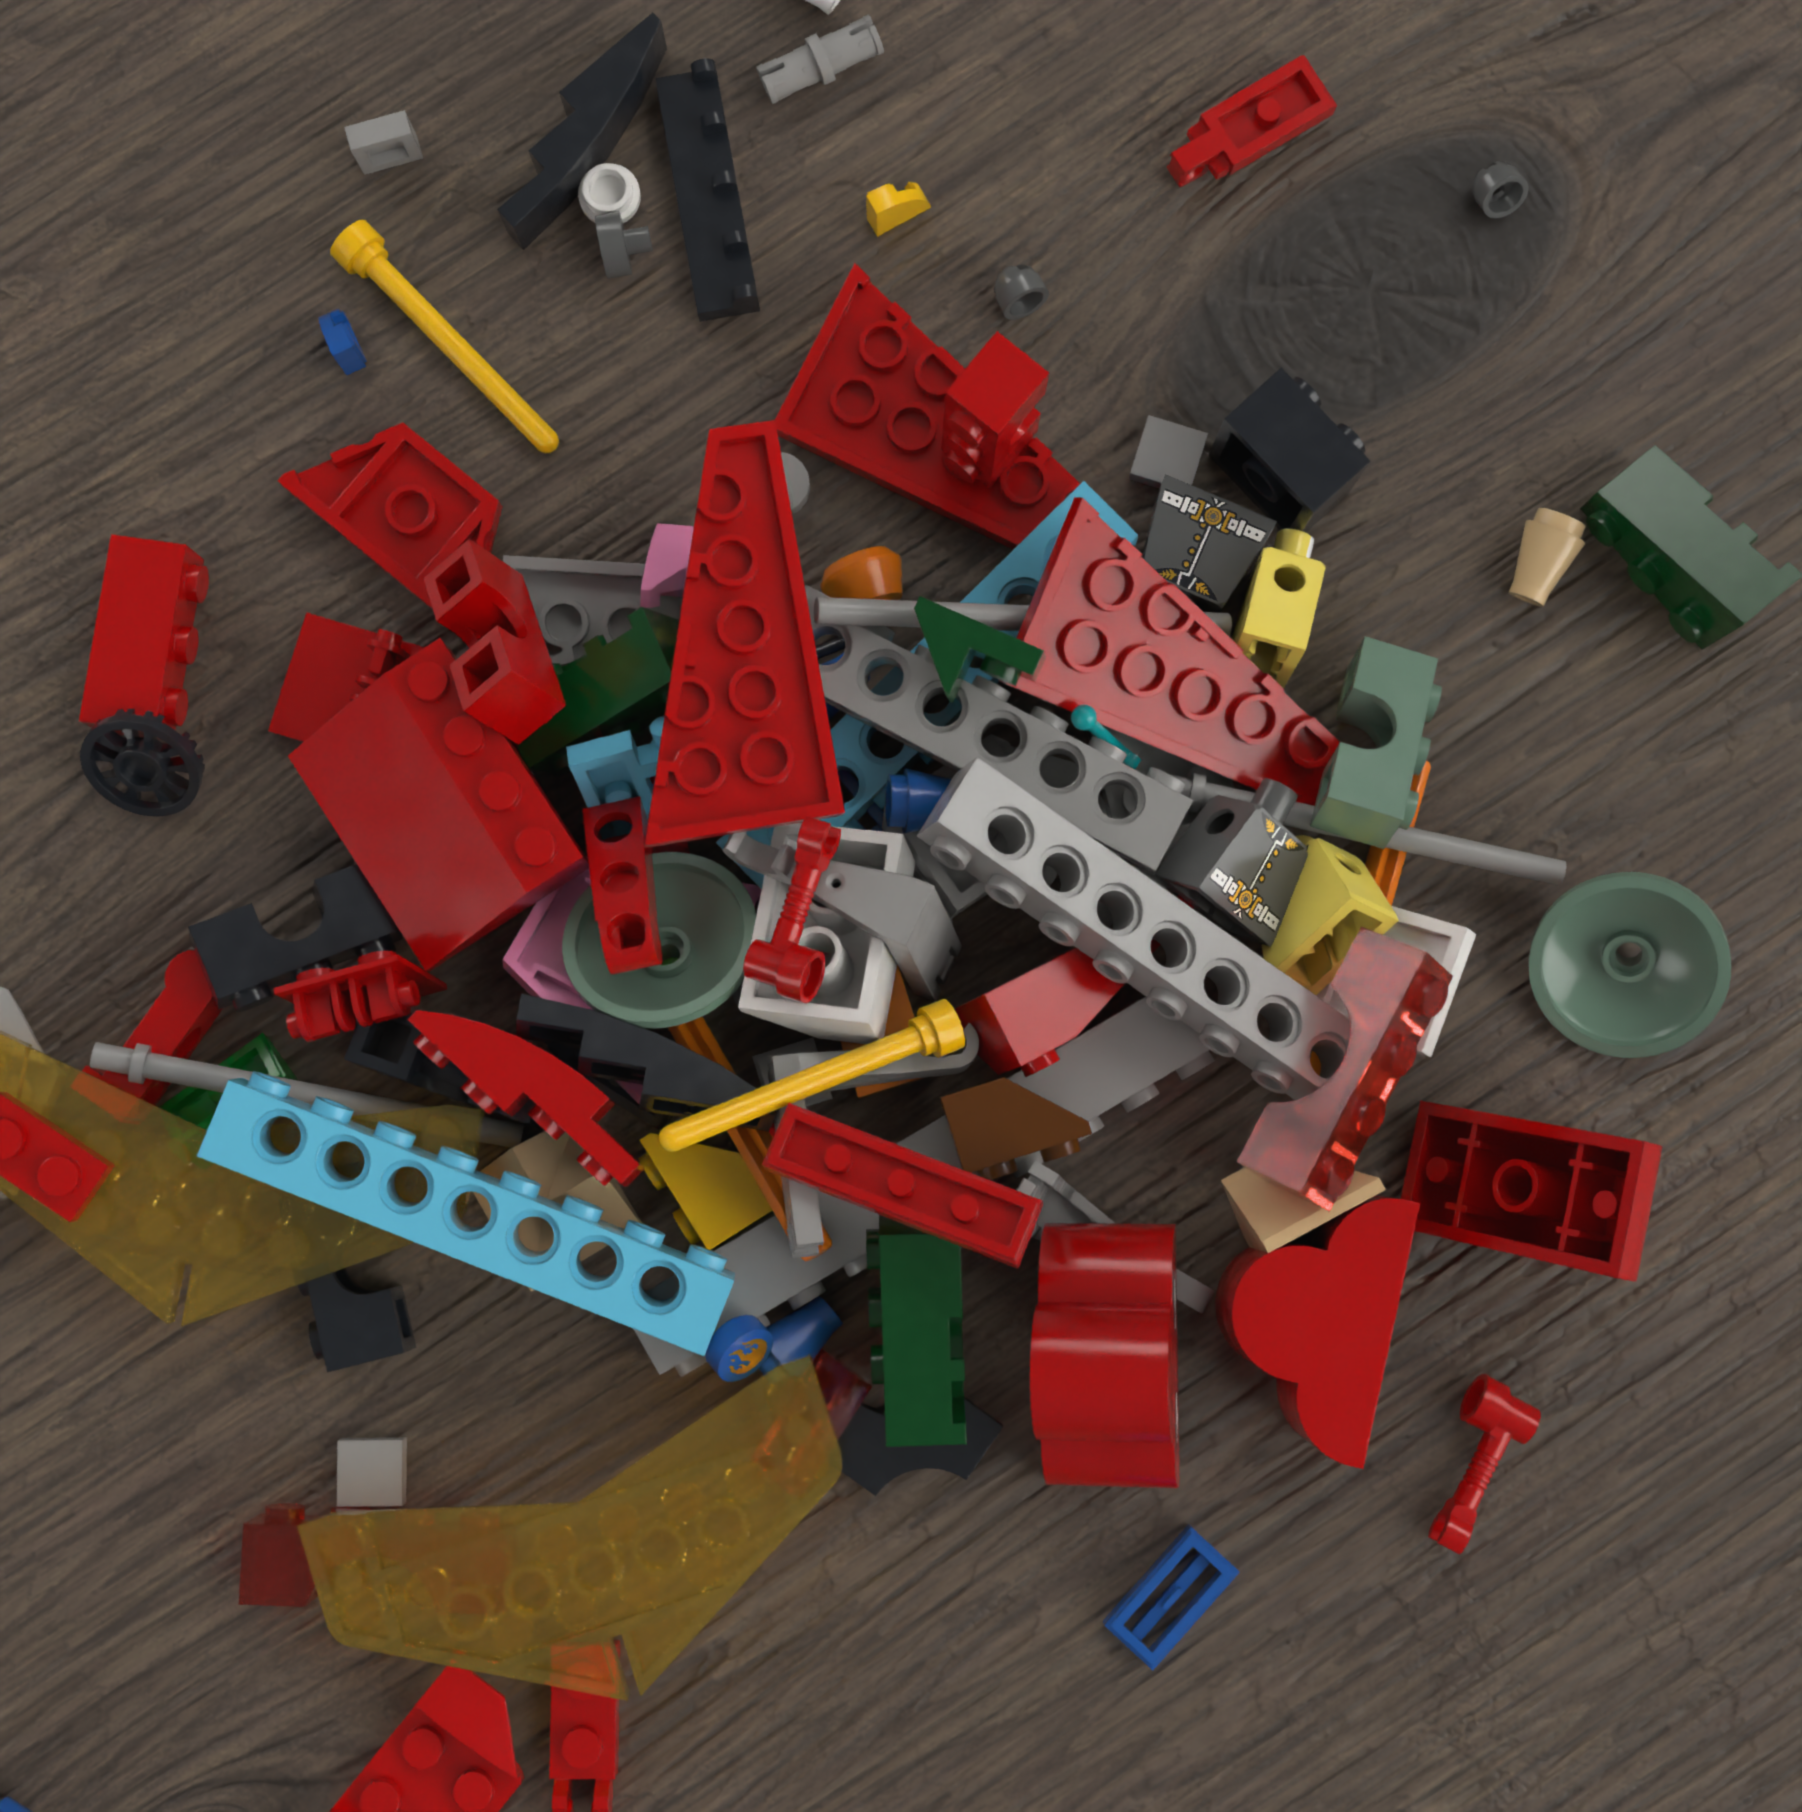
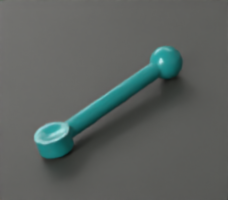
M1082 704L1073 710L1071 721L1075 728L1083 731L1088 730L1095 737L1118 747L1127 754L1123 763L1133 769L1137 768L1142 759L1126 748L1097 721V714L1093 707Z

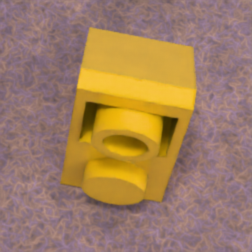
M649 1133L640 1139L647 1152L638 1158L640 1164L645 1167L644 1171L657 1190H661L665 1186H668L681 1207L672 1214L690 1244L695 1245L702 1240L706 1249L711 1250L773 1211L738 1151L697 1142L678 1151L671 1152L665 1150L660 1145L659 1133Z

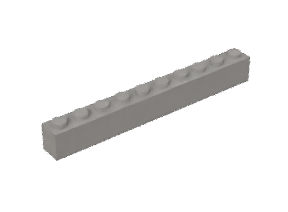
M1144 997L1056 1049L1060 1060L1027 1077L1020 1070L1007 1079L1087 1120L1093 1134L1104 1127L1099 1117L1100 1114L1119 1103L1122 1104L1126 1113L1130 1112L1160 1094L1154 1082L1175 1070L1181 1080L1215 1060L1209 1049L1200 1042V1033L1181 1020H1171L1159 1015L1147 1005V997ZM945 1115L897 1143V1145L962 1169ZM1090 1135L1078 1138V1141H1081ZM1040 1151L1015 1158L1018 1171L1013 1173L1015 1178L1027 1173L1034 1161L1040 1164L1044 1163ZM977 1171L971 1172L975 1175H978ZM817 1190L821 1222L832 1240V1246L817 1258L809 1261H804L801 1258H791L789 1238L776 1216L771 1217L715 1250L714 1252L727 1258L724 1269L735 1273V1281L714 1333L727 1321L743 1315H753L767 1327L771 1323L765 1315L766 1312L786 1300L792 1310L803 1306L827 1291L821 1280L843 1267L847 1275L851 1277L867 1268L866 1229H879V1214ZM676 1274L647 1290L646 1294L657 1300L671 1298L680 1288L678 1277ZM634 1329L659 1375L675 1367L680 1377L707 1362L705 1355H699Z

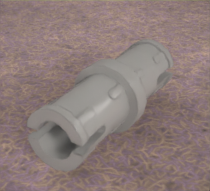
M869 14L850 23L846 27L820 38L815 33L804 39L805 45L777 59L775 58L756 66L770 102L774 104L790 96L792 93L822 81L823 85L829 84L836 80L835 74L863 60L865 61L884 53L881 39L875 25H872L873 22Z

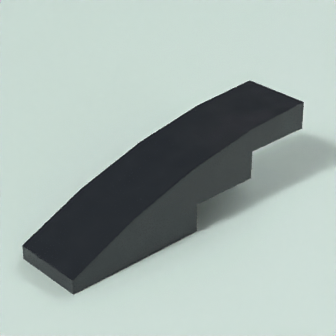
M653 12L559 92L567 118L528 150L537 176L497 209L508 234L523 250L570 206L578 196L579 185L584 175L593 167L604 164L642 105L667 50L662 22Z
M521 994L516 1020V1036L526 1040L580 1048L578 1072L582 1075L643 1085L639 1110L686 1118L756 1089L720 1064L655 1032L590 1009ZM776 1110L737 1127L769 1132L776 1116Z

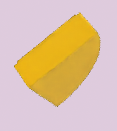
M908 182L905 186L906 190L898 192L894 185L890 183L867 192V220L877 237L931 208L930 203L917 183Z

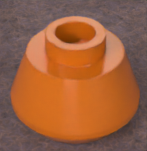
M875 546L859 550L827 567L823 574L820 589L822 593L832 598L900 600L903 595L902 559L899 554L885 546Z

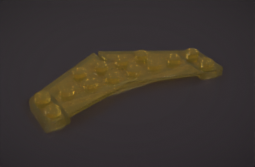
M0 1030V1092H8L115 1165L78 1221L68 1222L1 1176L0 1191L166 1324L175 1322L185 1263L192 1264L181 1326L415 1243L197 1157L207 1132L206 1129L32 1048L31 1044ZM450 1104L352 1116L350 1120L374 1130L379 1121L387 1122L417 1135L413 1143L416 1147L438 1155L441 1146H446L477 1158L485 1111L479 1108ZM296 1123L272 1125L270 1137L278 1150L285 1153H293L300 1144L301 1133ZM342 1141L336 1146L332 1158L335 1169L345 1177H358L364 1167V1156L360 1148L347 1141ZM402 1167L395 1177V1189L402 1199L408 1202H420L425 1198L428 1183L420 1170L414 1167ZM470 1192L462 1193L457 1201V1213L461 1220L467 1212Z
M808 1354L778 1364L578 1502L338 1511L303 1522L297 1527L327 1627L331 1635L341 1644L628 1701L630 1692L613 1637L622 1635L641 1696L837 1482L842 1469V1452L811 1355Z

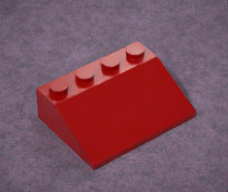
M441 638L385 672L288 755L426 972L433 970L589 869L587 857L510 739L463 711L450 669V665L457 658Z

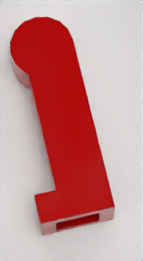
M641 797L583 808L595 921H598L602 949L608 970L611 975L661 965L662 949L658 930L652 859L655 847L644 848L648 818ZM615 820H624L632 824L629 834L602 839L599 831L605 824Z
M194 950L182 952L170 961L165 971L166 987L123 1047L134 1049L136 1044L140 1043L152 1046V1053L188 1059L222 1011V1009L218 1010ZM86 1065L71 1087L120 1121L143 1125L171 1083L148 1078L145 1079L143 1084L129 1082L127 1074L90 1068V1065Z

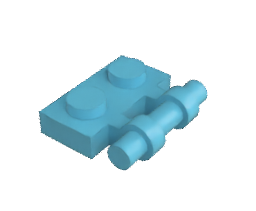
M664 716L655 719L651 723L650 732L653 739L650 744L637 747L630 730L566 747L569 768L588 808L640 796L647 818H649L654 786L650 777L655 776ZM615 820L605 824L599 831L602 839L629 834L632 824L624 820Z

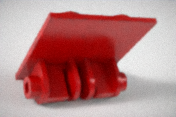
M306 612L268 732L304 742L385 672L425 647L403 641L401 635L391 631L378 629V632L375 633Z
M376 951L359 957L357 959L358 965L337 971L332 968H315L303 971L296 976L297 982L275 987L273 990L275 995L294 1004L295 1012L287 1014L286 1017L287 1028L292 1038L303 1037L307 1042H312L339 1034L340 1028L344 1032L354 1030L356 1019L362 1027L372 1025L373 1022L379 1023L407 1016L411 1012V1007L420 1005V997L447 990V984L396 952Z

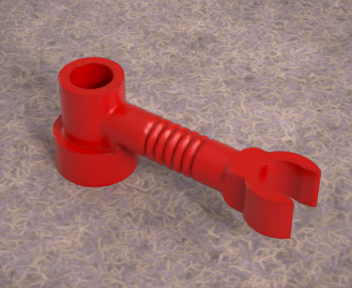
M807 816L799 829L797 849L794 856L796 866L790 881L791 886L788 887L789 892L786 893L787 899L784 900L785 905L782 906L783 911L780 912L781 917L778 918L771 942L760 939L753 941L747 950L743 964V972L746 978L774 986L780 996L805 1004L812 1001L819 991L825 973L826 961L823 952L799 945V941L804 929L803 924L806 922L805 917L808 916L807 911L810 910L809 905L812 904L811 899L814 898L813 893L816 892L822 872L827 870L830 860L835 855L841 838V829L832 827L831 823Z
M1480 1374L1474 1379L1467 1389L1460 1407V1419L1484 1433L1477 1445V1451L1474 1452V1457L1471 1458V1463L1468 1464L1469 1468L1465 1470L1466 1474L1462 1476L1463 1480H1460L1453 1497L1445 1502L1442 1510L1436 1515L1428 1534L1429 1538L1459 1555L1464 1551L1471 1538L1473 1525L1477 1519L1476 1510L1485 1493L1484 1490L1487 1489V1484L1490 1483V1478L1493 1477L1492 1473L1496 1471L1495 1467L1498 1466V1461L1501 1460L1510 1440L1513 1439L1520 1444H1526L1535 1434L1541 1419V1411L1538 1408L1511 1395L1508 1385L1487 1374Z

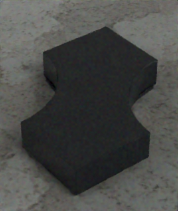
M964 1396L967 1444L886 1447L885 1412L860 1402L823 1455V1459L875 1496L894 1478L917 1469L945 1470L967 1480L1004 1426Z

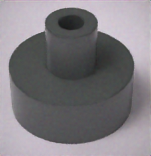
M620 211L595 216L597 236L607 278L632 275L630 255L653 251L648 226L624 230Z

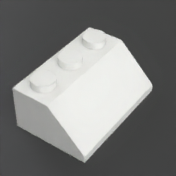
M802 823L774 827L770 846L780 849L781 845L788 844L796 850L797 837ZM835 827L841 829V838L837 851L831 860L913 877L915 859L903 834ZM764 875L751 944L756 939L771 942L778 918L781 917L780 912L783 911L782 906L785 905L784 900L787 899L788 887L791 885ZM836 882L833 887L838 888L841 883ZM812 898V904L809 905L810 910L807 911L808 916L805 917L806 922L803 924L804 929L799 945L824 953L826 961L825 973L816 996L812 1001L805 1004L780 996L777 993L776 987L746 978L744 975L738 1008L741 1012L819 1039L868 1044L881 1039L885 1035L897 963L882 939L879 937L875 938Z

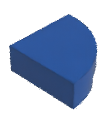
M338 308L318 317L329 350L345 374L349 375L366 367L365 362L367 360L346 313Z

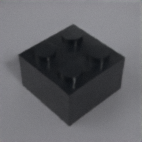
M1282 367L1224 419L1208 455L1266 517L1277 521L1275 526L1279 530L1296 529L1306 533L1349 494L1371 461L1364 454L1366 449L1360 437L1347 425L1342 423L1336 425L1320 408L1321 400L1316 391L1302 378L1295 377L1292 379Z

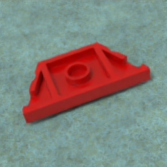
M403 422L375 434L373 439L365 444H351L330 453L332 459L300 473L293 469L284 473L277 480L284 489L432 610L424 578L468 539H471L491 553L503 508L498 499Z

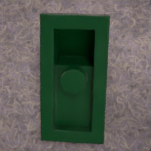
M919 596L914 610L944 692L951 703L956 698L974 655L984 659L979 670L1003 682L1016 686L1020 676L1034 682L1036 681L1046 659L1044 650Z

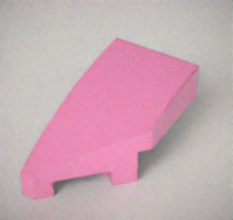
M657 523L644 568L640 607L653 608L660 606V596L683 597L694 526Z

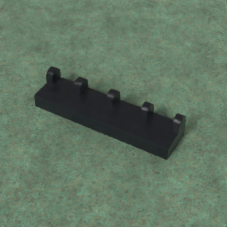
M709 58L694 61L691 64L692 72L655 78L700 322L760 311L715 61Z

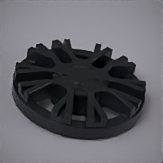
M120 709L117 710L114 716L103 720L99 719L90 729L82 743L80 761L84 774L90 784L112 804L139 815L153 817L168 816L184 810L193 802L202 784L205 764L202 763L204 760L203 755L196 754L195 748L197 743L195 740H189L190 734L187 731L180 735L174 729L162 723L165 716L159 714L155 717L151 711H146L144 716L135 714V709H128L127 712ZM121 729L126 738L118 735L114 730ZM138 731L144 732V738L139 737ZM156 737L160 738L166 743L159 742ZM96 761L110 762L113 764V769L100 772ZM175 771L188 773L189 780L180 776ZM120 781L128 786L124 793L115 788ZM141 791H154L158 802L141 800Z

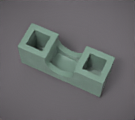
M1365 636L1347 667L1335 720L1353 725L1365 731L1372 738L1377 749H1363L1343 742L1339 743L1322 772L1310 827L1381 849H1385L1398 828L1405 830L1409 828L1419 800V793L1410 790L1413 774L1418 776L1421 773L1431 743L1429 738L1422 737L1425 722L1430 723L1433 719L1442 692L1441 686L1433 684L1438 658Z

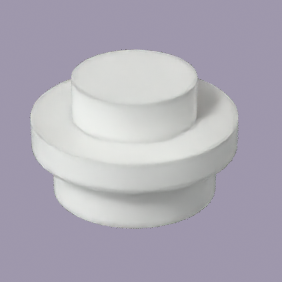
M604 163L593 167L584 175L579 185L578 198L584 214L594 223L595 216L620 211L622 222L625 223L637 212L641 201V192L637 179L627 168L618 164Z

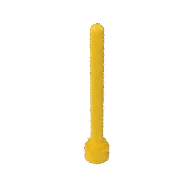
M358 220L345 228L332 244L330 249L331 256L349 274L357 273L363 279L370 277L540 452L551 453L555 451L559 445L557 433L387 260L388 251L384 248V238L366 220Z
M946 999L926 1005L918 1009L917 1017L909 1020L908 1028L665 1126L659 1133V1143L667 1151H678L783 1108L788 1103H795L919 1052L922 1056L933 1053L937 1058L945 1056L965 1046V1036L956 1011Z

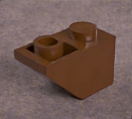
M1005 1077L939 1098L962 1170L970 1173L977 1171L978 1176L988 1180L1018 1171L1015 1158L1040 1151L1043 1162H1048L1080 1152L1081 1148L1078 1138L1092 1134L1087 1120Z

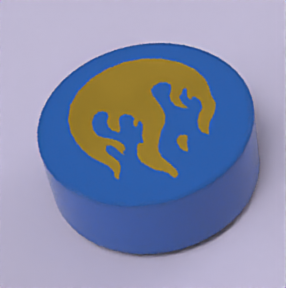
M753 1315L735 1317L724 1323L713 1334L705 1353L706 1361L724 1381L734 1382L744 1379L754 1373L766 1361L773 1347V1336L757 1317Z

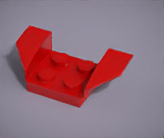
M454 1656L329 1812H499L525 1778L515 1758L505 1695Z

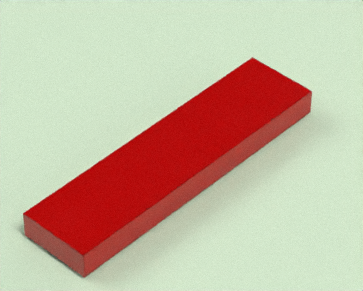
M788 1103L762 1163L763 1168L769 1172L1017 1269L1043 1207V1201L791 1103Z

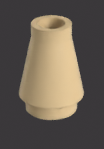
M1538 508L1534 519L1526 520L1514 580L1508 593L1527 603L1544 607L1549 594L1584 547L1585 542L1581 537L1586 526L1582 522L1563 513L1547 508Z

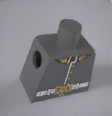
M1165 474L1155 499L1142 558L1167 582L1177 586L1203 612L1220 613L1263 548L1277 521Z
M1264 778L1251 802L1221 795L1209 799L1163 861L1155 876L1228 934L1271 947L1308 857L1307 846L1283 826L1298 798L1297 794L1278 781Z

